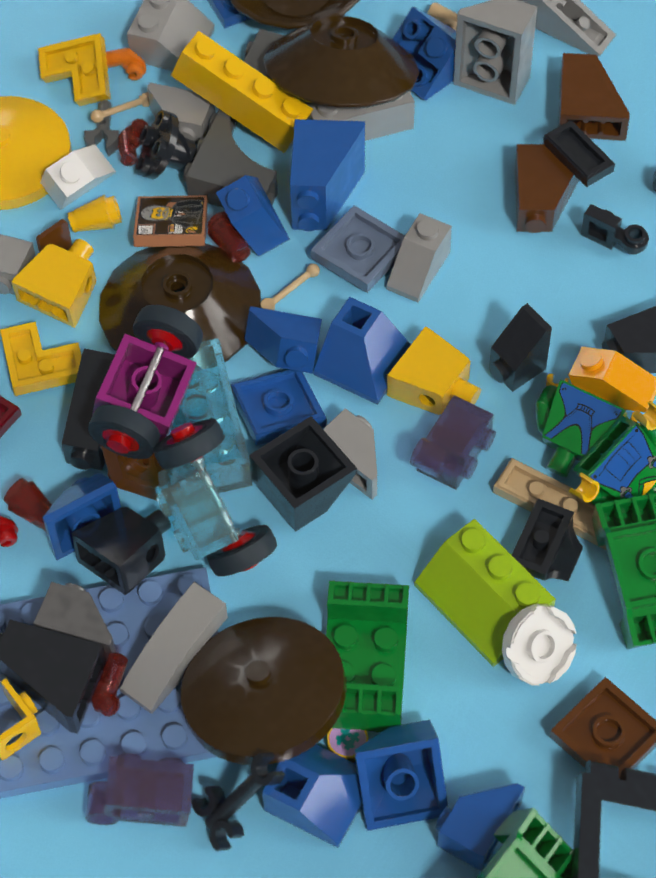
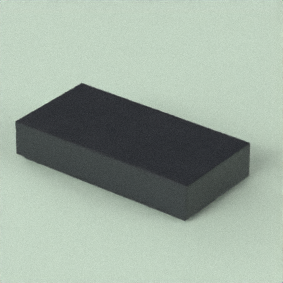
M572 120L544 135L543 144L585 187L614 172L615 163Z

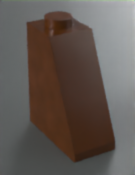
M563 53L560 72L558 127L572 120L590 139L626 141L630 113L598 56Z
M517 144L515 158L517 232H552L579 182V179L544 144Z

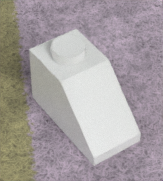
M94 144L74 150L48 167L40 183L61 210L114 175L116 171Z

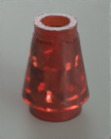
M222 211L212 216L207 225L209 238L233 262L240 263L246 260L251 250L245 239L232 225L226 212Z
M24 478L19 479L9 488L4 496L3 501L8 505V511L47 532L43 516L52 506L51 502L34 481L28 482Z

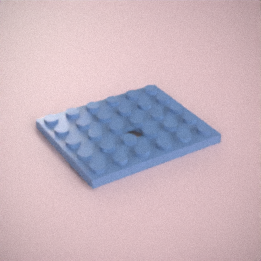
M206 567L144 578L126 595L111 585L85 589L90 593L113 638L117 654L116 661L112 663L109 671L101 674L78 734L68 731L31 699L38 710L34 716L37 719L42 734L2 761L0 759V799L217 757L197 741L188 726L181 704L183 679L152 714L120 691L122 683L147 642L193 582L211 593ZM45 597L1 604L0 632H5L10 619L34 626L33 623ZM218 630L213 634L212 637L218 634ZM0 671V681L6 678L18 695L23 692ZM0 683L1 735L23 719L6 698ZM22 733L14 736L6 745H10L13 742H15L17 739L20 738Z

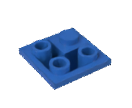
M412 6L393 40L414 56L419 76L412 91L423 100H428L454 81L456 30Z
M349 297L331 322L313 373L378 405L387 391L388 373L411 344L382 311Z
M314 745L304 753L278 763L274 771H283L285 777L281 783L265 786L263 789L264 811L339 848L362 806L357 765L319 745Z

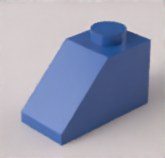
M245 175L216 192L232 225L258 256H262L290 240L258 177Z
M250 306L245 341L275 367L313 373L322 319Z
M516 783L459 797L453 809L445 807L435 825V829L439 831L437 847L482 872L499 843V840L493 834L513 812L519 809L522 804L525 787Z

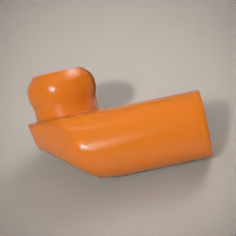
M122 48L106 51L108 68L121 66L126 70L127 74L129 73L128 78L134 81L141 79L146 73L145 61L132 49Z

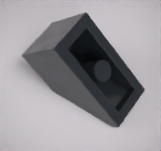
M528 303L517 312L491 346L489 370L492 376L499 383H504L512 392L546 370L552 327Z

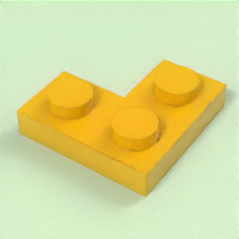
M100 33L38 48L40 75L45 83L72 77L74 99L79 106L111 99L105 39Z
M36 321L0 329L15 396L76 382L82 357L78 342L42 350Z

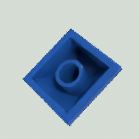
M100 472L91 477L81 478L71 487L65 489L43 516L51 549L56 560L75 552L72 532L121 508L117 486L111 479Z
M430 720L389 727L354 750L367 831L439 818L445 807H448L439 738Z

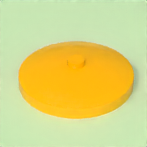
M17 96L0 97V210L19 208L46 196L48 193L40 183L45 170L72 152L69 132L61 117L45 104L29 98Z

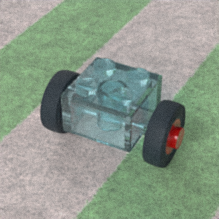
M210 418L178 426L153 448L159 465L162 469H165L158 473L159 486L155 487V491L158 495L156 499L165 517L168 518L173 515L175 519L172 521L175 529L173 532L182 551L190 550L195 561L207 556L208 563L214 574L222 577L255 567L276 549L277 542L267 525H257L244 530L235 528L234 521L204 463V455L220 445L225 438L217 420Z

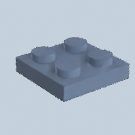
M354 205L311 249V259L368 293L394 265L405 235Z

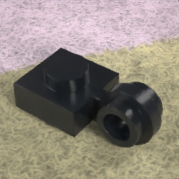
M590 204L584 213L581 235L612 250L615 244L618 243L625 252L639 254L646 249L649 241L648 233L642 226L630 225L623 229L621 228L622 218L608 210H603Z

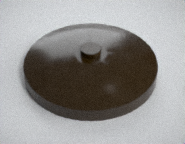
M285 617L254 618L224 629L208 640L189 663L182 681L181 704L192 734L212 754L229 762L251 765L253 758L257 754L273 752L275 757L269 764H274L304 753L328 734L338 720L344 706L347 690L346 676L337 649L329 638L315 627L302 621Z

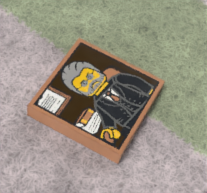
M207 195L138 196L133 233L134 247L205 246L208 213Z

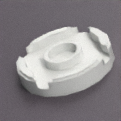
M533 604L522 609L510 621L503 636L502 654L505 666L512 676L532 686H541L539 684L545 682L552 683L558 680L569 669L577 644L573 643V633L576 634L575 626L569 616L556 607L547 604Z

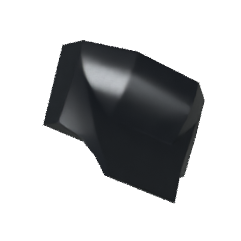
M539 498L537 499L512 553V556L533 577L544 581L550 578L569 581L583 550V546L573 529L574 512Z

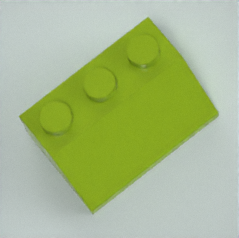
M475 518L442 544L414 582V586L493 667L503 660V636L510 621L522 609L533 604H547L554 607L556 601Z

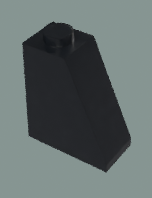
M656 306L608 324L604 341L602 342V349L617 351L647 372L656 373Z
M85 348L82 353L61 444L66 463L82 470L90 468L103 470L105 464L103 451L89 434L88 426L92 418L96 396L115 354Z
M10 619L5 632H0L1 673L22 691H25L31 699L68 731L78 734L106 664L102 644Z

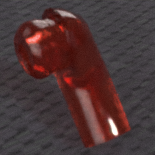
M143 119L133 120L131 126L125 128L118 136L120 160L125 166H132L137 162L136 149L141 146L139 144V136L143 127L148 125Z
M114 652L108 655L103 672L91 698L94 710L101 712L106 717L113 716L120 708V700L116 697L128 663L126 656Z

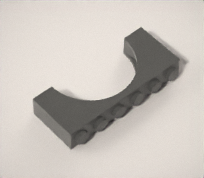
M259 29L254 41H249L246 47L244 62L269 78L265 68L264 56L271 44L285 35ZM219 109L218 113L214 112L210 118L209 131L206 137H201L198 142L197 153L193 163L189 162L185 168L183 181L187 183L188 196L207 195L209 204L223 207L216 192L248 175L258 177L273 205L278 194L277 171L259 165L240 150L233 139V132L238 121Z

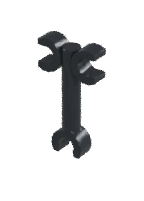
M273 752L257 754L251 762V774L227 798L223 789L219 785L204 788L209 802L206 798H195L191 801L194 812L198 816L206 817L205 824L210 829V843L216 851L229 850L231 848L227 835L230 839L244 836L241 823L229 818L261 787L277 785L283 781L285 777L283 771L268 773V764L275 757Z

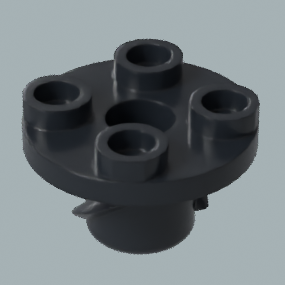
M161 109L152 125H145L139 136V144L143 145L141 156L136 164V173L150 179H156L167 166L185 171L189 162L193 163L197 153L196 143L179 132V120L176 114Z

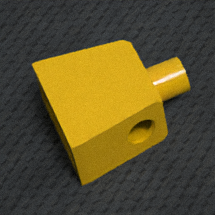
M76 239L68 251L54 244L46 245L11 281L17 301L75 328L96 284L94 267L88 260L94 252L93 247L82 239Z
M426 326L387 375V396L437 415L444 414L454 400L472 408L480 396L481 388L468 382L471 363L469 358Z

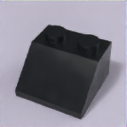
M312 416L249 455L252 481L295 532L327 512L357 473V467Z

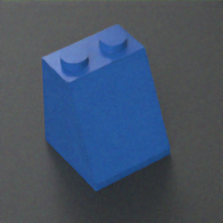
M295 119L290 176L293 230H328L365 172V121Z

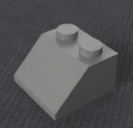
M144 0L127 32L129 48L139 55L146 65L173 71L181 52L195 34L200 31L211 38L215 26L189 0Z

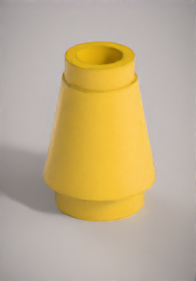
M103 195L74 211L68 212L69 222L74 233L78 231L113 229L115 224L122 223L121 212L115 196L106 197V195Z

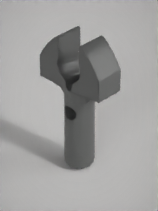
M108 100L99 102L98 110L100 111L112 108V104ZM111 115L104 117L103 121L97 123L96 129L85 130L84 135L86 147L94 144L97 146L102 139H105L107 156L112 155L120 147L119 130L110 129Z

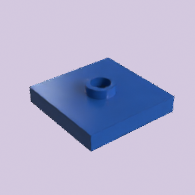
M285 370L231 384V395L256 446L271 442L310 416L314 418L321 428L326 427L327 418L303 372Z

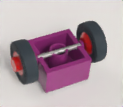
M148 305L143 307L134 322L133 332L135 337L124 334L96 396L92 418L88 426L89 434L98 444L113 453L132 459H147L151 457L154 453L153 448L169 435L197 362L189 359L197 353L202 343L203 332L197 322L185 313L164 305Z

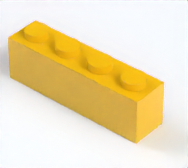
M200 31L195 34L183 49L171 74L180 83L283 153L287 151L293 142L295 119L307 120L313 111V108L294 95L283 91L275 82Z

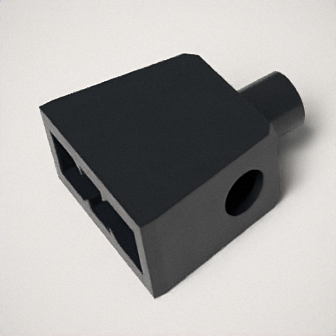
M121 507L71 533L77 561L126 595L164 560L166 554L162 534L171 528V523L167 515L159 509L144 518L129 507Z

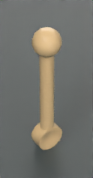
M148 92L143 93L139 99L104 111L94 110L91 113V120L95 123H100L104 117L136 106L143 105V107L150 106Z
M317 264L308 265L305 273L272 298H264L260 303L261 308L275 310L276 303L308 278L318 276L320 273L319 266Z

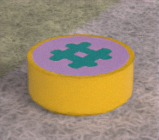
M332 728L327 735L328 750L353 763L356 762L354 750L368 741L366 730Z

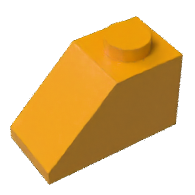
M581 347L568 374L572 385L625 410L646 412L649 407L648 402H653L656 396V377L614 350Z

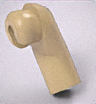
M434 2L428 10V15L457 30V13Z

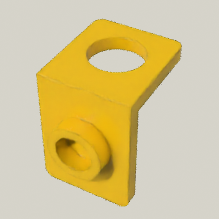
M6 678L0 681L5 696L23 720L0 735V759L2 761L42 734L37 719L34 716L38 712L35 704L25 691L18 695ZM22 733L19 739L10 745H6L14 736Z

